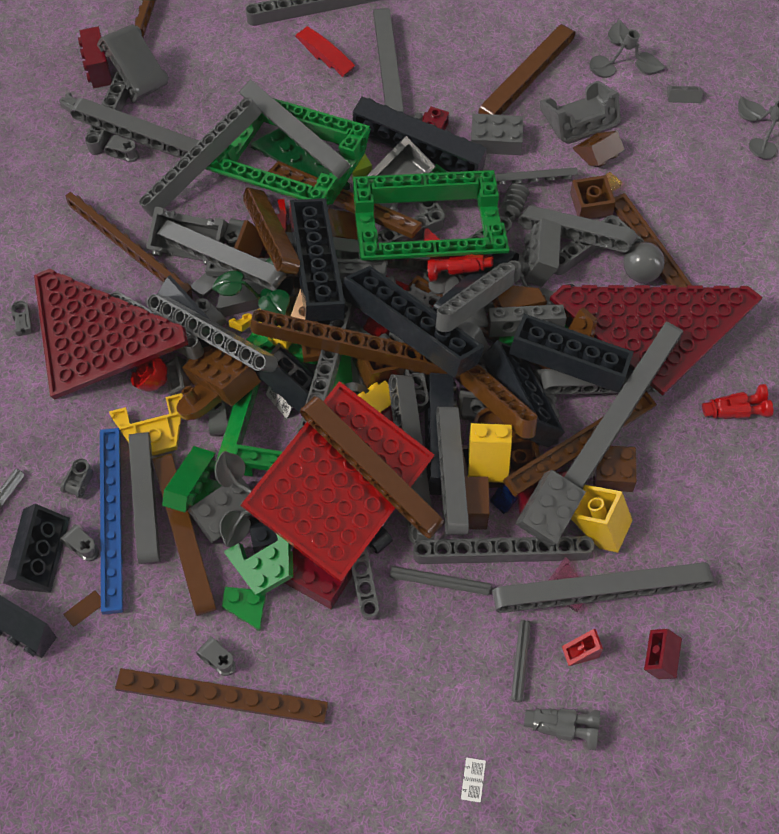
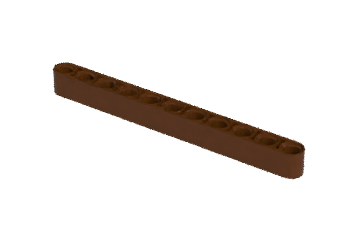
M259 309L252 314L250 329L257 335L428 375L430 373L448 374L406 343Z

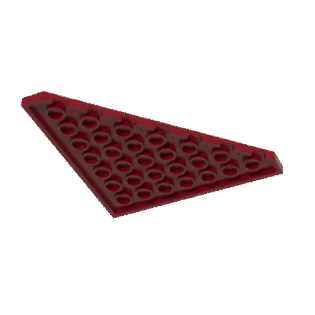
M50 268L34 275L50 397L54 400L188 345L186 330L182 325L170 322L166 318L154 315L119 298L112 297L108 293L96 290L66 275H61Z
M562 285L550 296V301L555 305H563L565 313L573 320L579 309L584 307L598 319L594 338L634 352L629 368L633 371L666 321L684 330L677 344L650 384L663 396L731 331L763 297L749 286L730 288L729 286L703 287L702 285H688L687 287H676V285H661V287H650V285H635L634 287H624V285H608V287L582 285V287H571V285Z

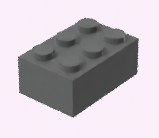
M472 114L471 142L481 144L487 148L486 154L521 156L523 116Z
M541 218L537 224L533 225L530 233L525 235V249L522 256L524 264L521 272L524 274L526 282L543 286L557 271L559 266L561 224Z
M550 470L543 474L515 524L548 546L557 544L586 491L555 471Z
M243 478L237 480L240 484L249 488ZM234 483L230 487L222 486L192 506L188 512L212 544L222 537L220 533L222 517L229 511H237L239 514L246 511L240 505L250 493ZM251 513L244 515L246 518L252 516Z

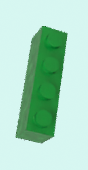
M193 446L164 489L162 506L184 513L189 506H193L196 495L201 493L203 484L208 482L210 473L214 472L216 452Z

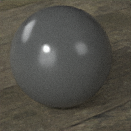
M640 242L631 246L623 260L626 274L629 278L639 283H648L657 279L665 265L662 251L656 245L649 242Z

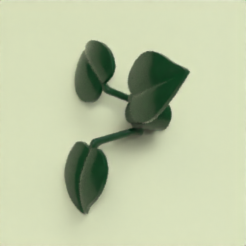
M271 258L266 260L267 263L274 265ZM239 271L225 272L213 284V291L223 296H234L242 290V285H245L259 300L258 306L261 310L286 315L290 297L284 290L272 291L265 288L258 294L246 281H243L244 276Z

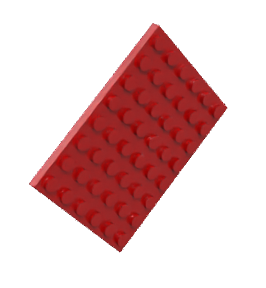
M340 381L323 401L410 487L434 457L432 452ZM306 422L240 505L339 582L342 581L395 509L308 422Z

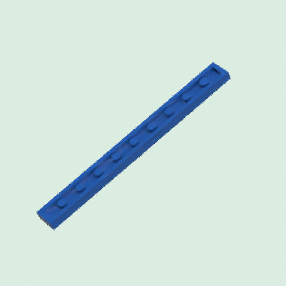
M119 428L100 430L101 613L103 615L123 613L121 434Z

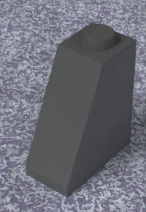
M243 280L258 294L265 289V287L252 281ZM242 285V290L234 296L219 295L217 310L224 317L259 309V300L245 285Z

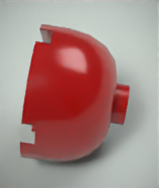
M157 357L136 366L138 367L136 373L132 372L131 383L134 387L145 392H152L166 383L167 366L162 359Z

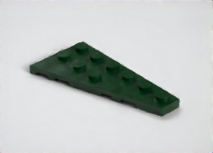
M280 128L250 144L252 149L262 152L264 156L271 157L276 161H280L317 178L321 173L330 174V171ZM346 182L343 189L349 190L350 184Z

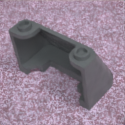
M134 24L101 37L97 43L100 51L105 50L106 57H110L126 84L125 88L127 90L130 89L131 95H129L132 103L166 86L169 79L168 74L165 70L161 69L141 36L140 28Z
M600 81L593 82L586 87L584 99L557 108V103L552 98L540 101L541 112L558 138L565 143L616 126L620 121L619 93Z
M406 136L367 176L434 173L432 170L436 166ZM381 203L380 205L397 211L399 203Z
M155 207L146 249L152 251L151 254L156 256L168 254L203 261L202 264L207 265V261L164 243L157 237L156 233L169 220L224 244V234L229 223L220 218L213 220L212 218L206 219L179 214L175 211L164 212V208Z

